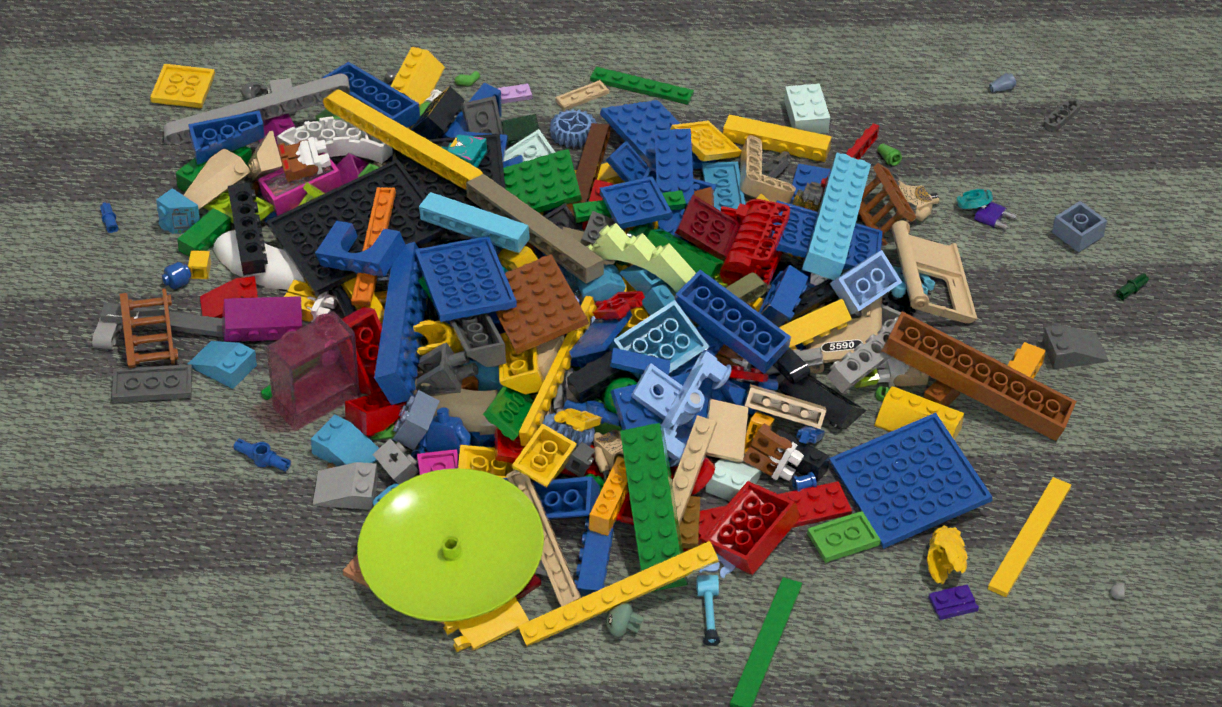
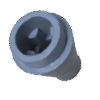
M1005 73L994 82L989 83V88L993 93L1010 90L1016 86V80L1012 73Z

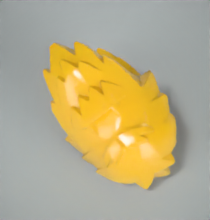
M427 320L413 326V331L422 334L428 341V345L425 347L417 348L419 355L423 356L443 343H447L454 353L464 351L451 324L445 321Z
M944 525L942 528L936 529L930 539V548L927 556L928 570L937 584H944L948 574L954 569L956 572L961 571L962 574L967 569L965 544L960 536L961 532L956 527L947 528Z

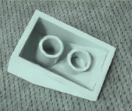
M720 459L715 463V472L706 484V492L731 501L747 481L756 484L763 472L745 461L739 463Z

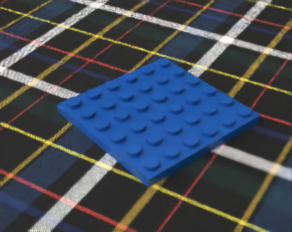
M936 413L829 458L831 466L859 511H863L879 536L883 549L992 502V495Z

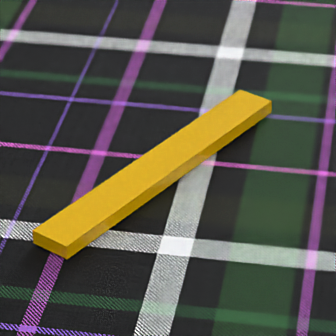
M1054 477L1052 478L989 583L988 590L1007 598L1070 491L1071 484Z

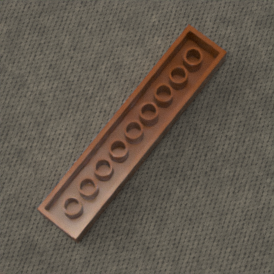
M903 311L899 315L881 350L1054 441H1057L1065 430L1077 402Z

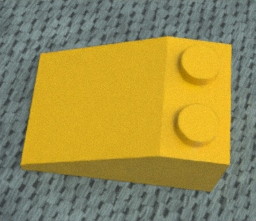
M542 423L512 467L541 485L548 487L567 465L577 443Z
M460 445L458 464L460 469L484 471L501 478H507V474L516 470L512 467V463L495 460V448Z

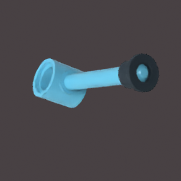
M697 575V596H704L707 631L705 632L703 642L707 646L720 643V637L715 630L713 596L719 595L718 575Z

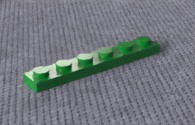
M595 67L590 77L591 82L600 80L607 86L689 105L694 95V90L600 67Z
M682 190L662 193L671 210L686 208ZM603 200L573 204L576 222L589 221L592 211L612 218Z

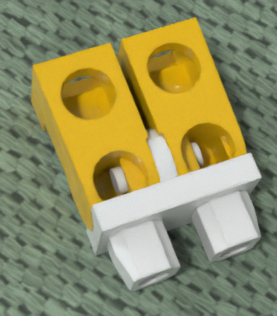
M293 280L284 296H301L302 320L311 321V323L317 324L318 320L328 322L330 319L331 309L325 307L335 309L337 306V300L335 296L329 295V290L315 296L307 283Z

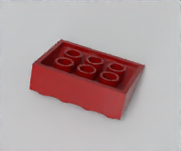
M747 481L699 539L703 543L710 541L716 553L735 565L736 568L753 575L801 516L795 501Z

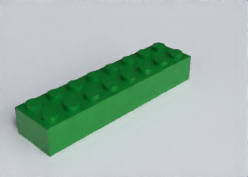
M660 423L620 431L641 571L683 553L665 433ZM687 576L654 591L688 585Z

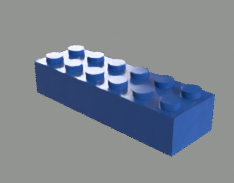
M350 62L323 77L326 78L336 74L347 75L350 96L406 128L414 125L420 117L418 102Z
M699 270L675 294V301L686 316L764 374L789 349L790 335L702 270Z

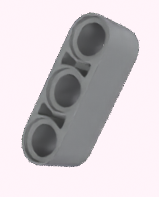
M100 317L93 335V347L113 350V345L117 342L118 332L121 331L123 323L102 321Z

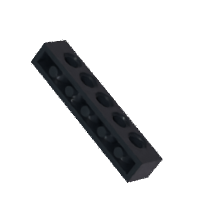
M250 182L229 185L228 192L243 276L264 273L268 260L267 254L262 253L266 250L264 240L260 241L263 238L262 227L258 228L261 225L259 214L255 215V213H259L257 202H253L256 200L255 189L251 190Z

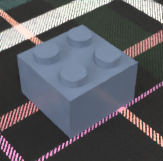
M1079 201L1055 216L1052 233L1080 252L1104 236L1107 220Z
M420 390L417 391L415 396L411 395L406 406L404 405L399 413L400 421L397 420L392 431L395 434L392 440L414 450L428 431L439 400Z

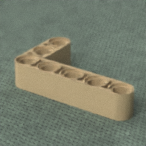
M748 136L741 152L740 190L756 198L762 193L769 201L776 202L778 200L789 204L796 190L795 187L787 182L762 174V141L755 136Z

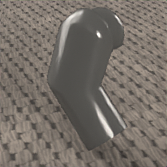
M401 66L397 70L385 74V83L392 84Z

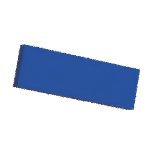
M614 347L612 349L610 367L643 374L647 366L653 364L669 376L670 360Z

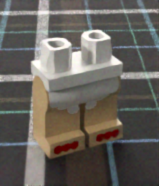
M894 357L889 358L876 368H884V370H877L880 378L878 383L888 382L889 387H895V385H927L929 375Z

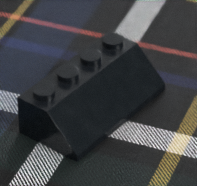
M811 375L806 376L794 385L784 378L779 389L784 391V395L824 406L826 408L824 419L830 420L829 424L837 429H840V427L848 428L866 412V409Z

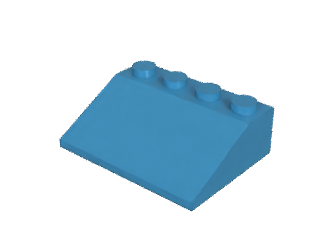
M674 300L615 338L610 344L609 349L612 351L614 347L670 360V374L708 349L709 345ZM630 372L638 380H640V378L643 375L635 372Z

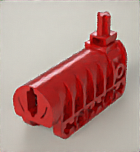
M762 199L749 200L745 205L739 204L737 209L722 206L721 211L740 222L738 232L720 270V277L723 283L730 286L746 275L756 273L760 278L764 277L763 281L769 286L783 251H776L789 221L790 207L786 204ZM772 230H773V231H775V234H773L772 239H771L770 237H771ZM763 267H768V268H770V269H769V270H764V269H762V268H763Z

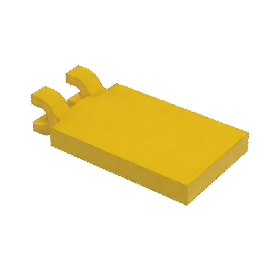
M514 597L503 606L484 615L467 620L444 622L445 626L443 629L447 635L458 629L463 636L455 638V644H453L457 652L469 646L474 651L518 630V626L528 622L529 619L516 597Z

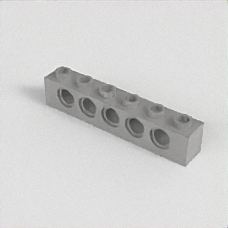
M898 317L889 323V327L886 325L877 332V336L875 334L871 335L865 341L866 344L860 343L854 349V353L848 352L842 358L843 361L837 360L830 366L831 371L827 378L841 393L847 391L892 357L881 350Z

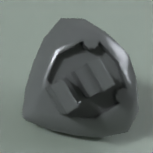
M258 82L247 83L241 88V94L245 101L268 94L267 87Z

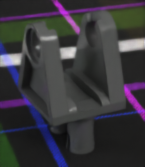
M443 343L419 359V367L426 374L417 379L416 389L427 395L460 393L463 378L478 375V366L476 363L463 366V364L470 362V357L466 355L465 351L454 353L447 343ZM427 363H428V364H432L433 366H430V367H429V366H425L424 364H427ZM422 383H429V384H431V385H430V386H424V385L422 386L421 384H422Z

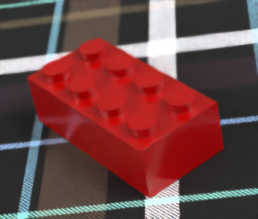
M362 307L332 324L360 392L372 395L382 390L374 379L382 325L375 309Z

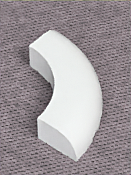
M333 117L319 118L318 122H304L303 126L298 128L292 127L277 136V143H285V146L296 144L302 140H308L311 137L314 138L315 142L325 140L328 151L326 154L328 153L329 157L346 156L350 153L354 156L368 158L382 164L393 155L392 147L349 122L343 119H334Z
M235 230L222 234L214 243L213 251L223 265L230 269L231 273L237 274L240 277L255 276L256 284L265 286L267 289L288 290L293 280L306 283L284 249L265 244L266 251L262 252L267 254L268 264L265 265V272L243 276Z

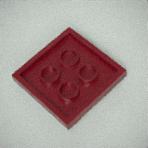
M692 195L675 233L724 261L740 222L697 196Z

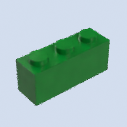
M214 208L211 209L177 239L179 252L190 257L191 251H207L214 245L217 238L231 231L230 216Z

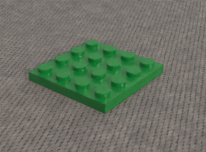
M569 149L560 150L503 168L505 189L538 213L560 207L563 204L567 205L582 200Z

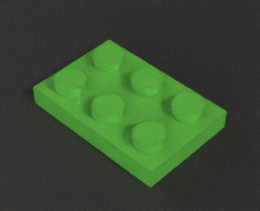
M863 511L808 528L807 530L809 538L825 563L879 546L881 541Z

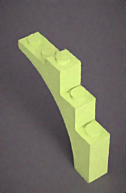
M617 223L610 227L608 225L599 232L600 236L593 246L591 244L587 246L603 259L624 261L648 270L670 285L676 292L696 274L670 243L656 248L643 233L637 237L633 235L629 238Z

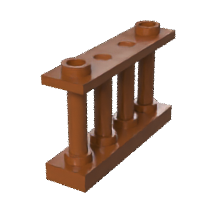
M877 163L873 167L876 172V178L864 189L859 214L867 227L883 231L882 245L885 246L888 243L883 235L892 228V225L904 218L912 222L916 215L889 169ZM882 183V190L866 205L863 199ZM889 195V202L872 217L870 211L883 198ZM893 207H896V214L879 229L876 223Z
M166 288L162 289L163 297L132 301V299H128L127 293L119 294L128 368H136V365L140 364V362L170 358L171 365L173 366L175 365V360L179 359L177 348H173L168 306H172L171 294L167 295ZM164 305L165 315L136 319L130 317V311H133V308ZM166 323L167 333L146 336L132 334V329L136 328L135 326ZM160 341L169 342L170 351L139 354L134 351V347L138 346V344Z

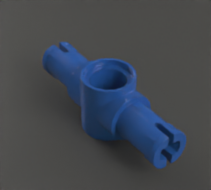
M566 400L564 404V411L569 408L581 412L587 411L602 417L600 424L605 422L621 426L618 414L607 411L604 408V404L600 402L587 401L582 404Z
M239 438L234 444V450L246 454L248 458L254 460L255 465L258 467L274 466L284 472L290 468L291 460L278 456L266 442L250 444Z

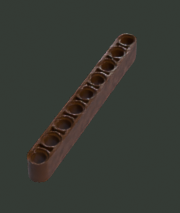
M591 124L576 172L582 200L566 205L573 216V204L589 202L594 181L598 178L610 138V124Z

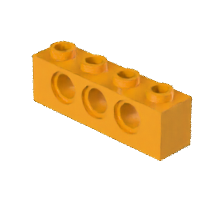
M617 457L590 512V531L608 536L616 521V517L629 490L624 458Z

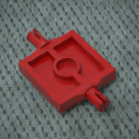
M642 291L617 292L607 300L595 302L597 309L593 311L596 319H622L629 310L640 308L645 296Z

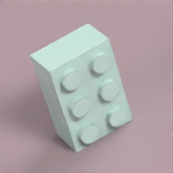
M820 84L786 86L784 102L792 128L818 134L829 133L830 116Z

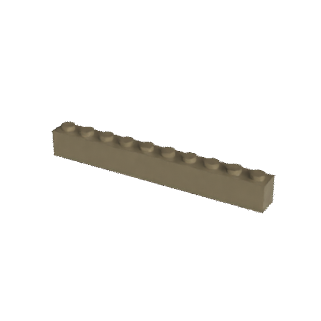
M485 174L466 182L467 198L485 211L529 225L530 239L528 242L547 256L552 254L558 264L587 284L604 275V259L601 256H598L588 247L581 244Z

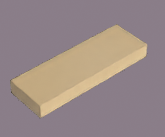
M599 80L557 96L555 101L565 111L566 109L568 110L607 95L609 90Z

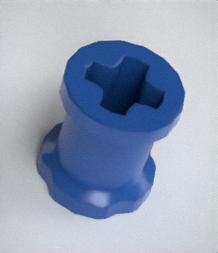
M808 472L807 475L800 477L792 476V486L798 492L809 487L816 488V478L813 472Z

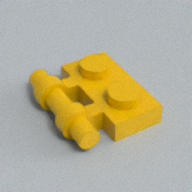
M573 408L559 411L554 416L556 422H566L576 431L592 429V427L600 425L602 417L587 411L581 412Z

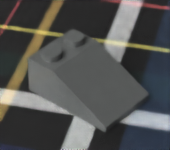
M1065 325L1045 327L1042 344L1053 369L1109 361L1097 333Z

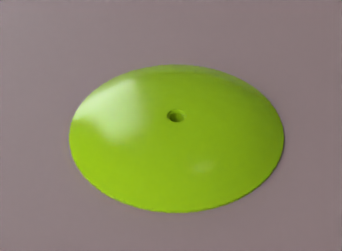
M460 468L443 469L424 473L401 483L376 503L360 531L357 551L358 562L365 582L371 591L394 610L407 616L427 621L451 622L467 620L484 615L503 606L522 591L539 566L544 547V533L542 522L535 506L512 483L484 471Z

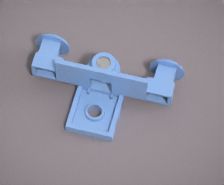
M707 351L698 357L683 386L653 364H649L631 394L632 398L664 420L661 426L665 433L668 456L672 458L670 462L671 467L679 465L687 442L683 444L675 438L677 427L689 422L703 408L704 395L698 390L702 381L708 377L714 381L712 389H718L727 382L731 374V366L729 364L724 366ZM653 387H657L660 390V396L653 392Z

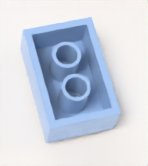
M881 250L830 284L839 299L843 298L849 314L852 315L902 283V281Z

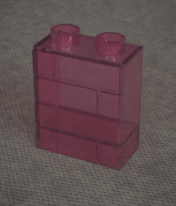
M334 311L319 315L315 321L296 331L285 333L281 339L266 347L273 409L294 431L343 406L345 401L360 396L355 332Z

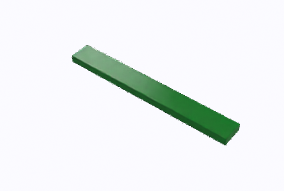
M785 577L782 578L734 692L730 707H753L801 591L802 582Z

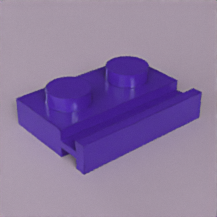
M968 584L929 593L928 596L939 620L979 610V606L976 605L975 598Z

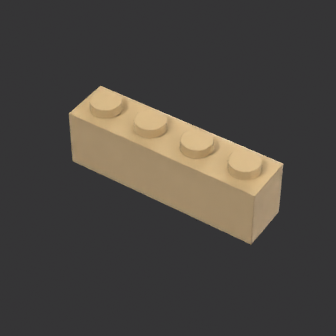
M751 384L744 402L746 407L821 429L826 413L824 406Z

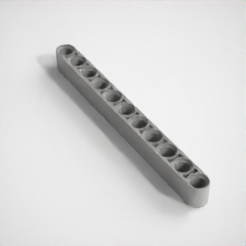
M336 74L169 122L163 128L164 141L167 145H177L191 141L188 124L254 111H260L263 121L322 104L323 99L337 89L349 95L348 77L345 74Z

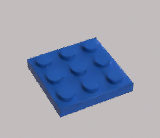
M653 177L600 188V195L614 222L621 229L672 218V211Z

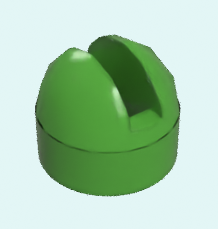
M883 386L878 387L875 394L876 399L883 402L890 389Z

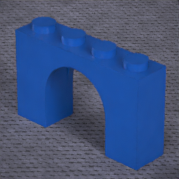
M336 221L315 254L321 266L385 277L405 246V242L400 231L383 229L370 248L359 253H349L348 251L358 235L352 223Z

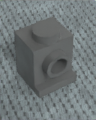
M581 442L572 453L565 468L579 477H584L587 469L590 468L594 461L592 456L595 449Z

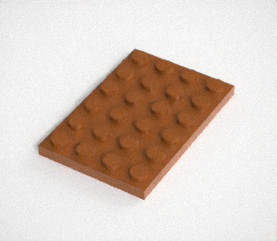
M552 254L505 273L515 296L517 307L494 312L516 354L589 324L584 311Z

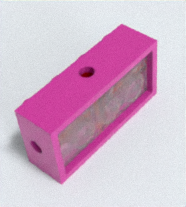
M331 159V165L323 167V173L321 174L316 173L287 182L284 169L281 168L258 179L263 197L268 203L273 205L277 216L296 208L307 194L303 189L306 182L324 193L342 186L340 171Z

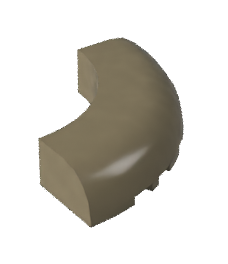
M417 367L418 376L416 377L415 385L417 384V379L426 374L423 373L420 367ZM422 383L421 385H422V386H423V385H424V386H430L431 384H429V383ZM461 389L460 393L429 394V396L439 400L433 418L437 416L439 408H448L449 416L462 419L463 425L468 432H480V435L495 434L496 426L489 423L482 414L497 395L498 390L472 391Z

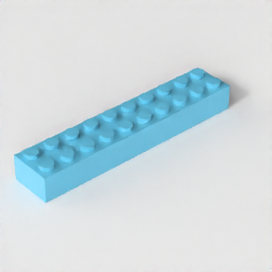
M836 153L802 270L831 280L840 277L847 258L871 164L864 160L849 157L847 154Z

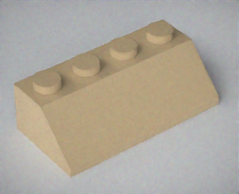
M273 131L268 132L262 139L248 162V168L251 170L248 177H251L252 181L258 180L282 167Z

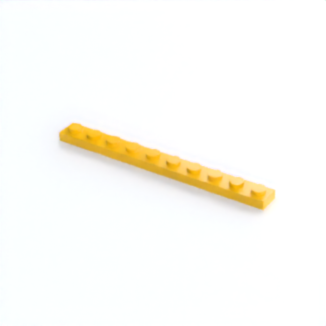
M585 296L581 304L589 324L567 333L520 428L521 446L526 447L539 426L543 423L546 411H549L553 397L555 398L557 395V388L559 384L563 383L564 374L570 368L572 357L569 351L590 327L592 316L594 317L593 311L597 309L591 296Z
M709 541L523 623L518 628L526 646L532 645L621 604H625L719 562V559Z

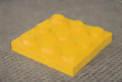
M164 64L150 96L151 103L202 108L215 77V69Z
M709 121L676 124L670 128H691L692 152L701 161L739 157L742 152L740 148Z

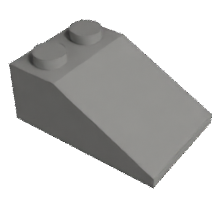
M355 462L318 471L313 506L372 510L378 481L377 464Z

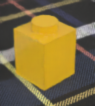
M191 251L188 264L191 273L190 279H209L211 268L210 251Z

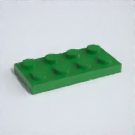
M502 386L482 415L486 417L489 423L499 428L504 436L513 441L519 435L520 428L534 399L529 394L525 395Z

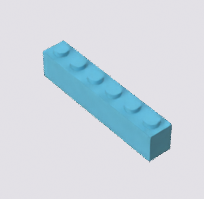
M431 192L419 206L420 218L423 221L473 238L489 236L493 245L517 253L522 250L530 239L529 225Z

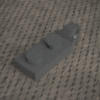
M783 151L776 159L772 158L762 167V174L772 178H776L792 161L789 152Z

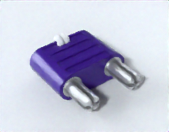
M990 202L980 207L975 215V220L993 228L997 226L1007 230L1009 225L1000 220L1003 216L1015 220L1017 214L1007 211L1006 207Z

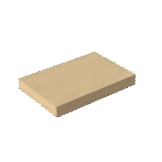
M710 399L707 418L716 421L717 425L706 455L739 463L743 461L748 407Z

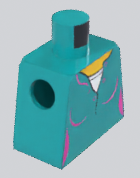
M457 135L453 143L444 141L441 148L476 168L487 153L486 138Z

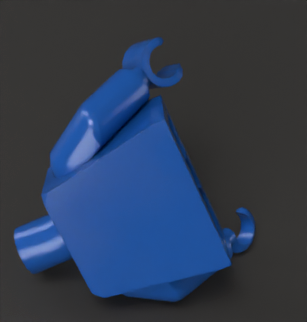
M439 408L437 416L432 419L428 431L418 443L419 449L414 450L411 456L415 459L418 453H426L424 451L425 448H427V452L457 449L459 455L460 445L470 446L471 435L463 425L462 419L450 417L448 408Z

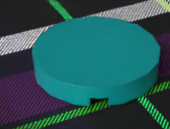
M984 189L966 191L963 193V197H957V206L962 209L982 207L993 200V195L990 190L984 192Z

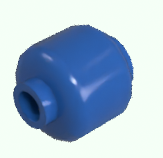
M181 262L166 266L164 268V275H162L164 284L166 286L169 285L172 289L187 285L191 278L188 266L186 264L183 265Z

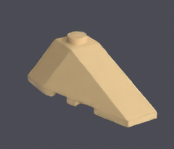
M222 149L207 161L184 196L196 203L200 210L225 193L229 185H235L244 180L251 173V170L241 157L226 149Z

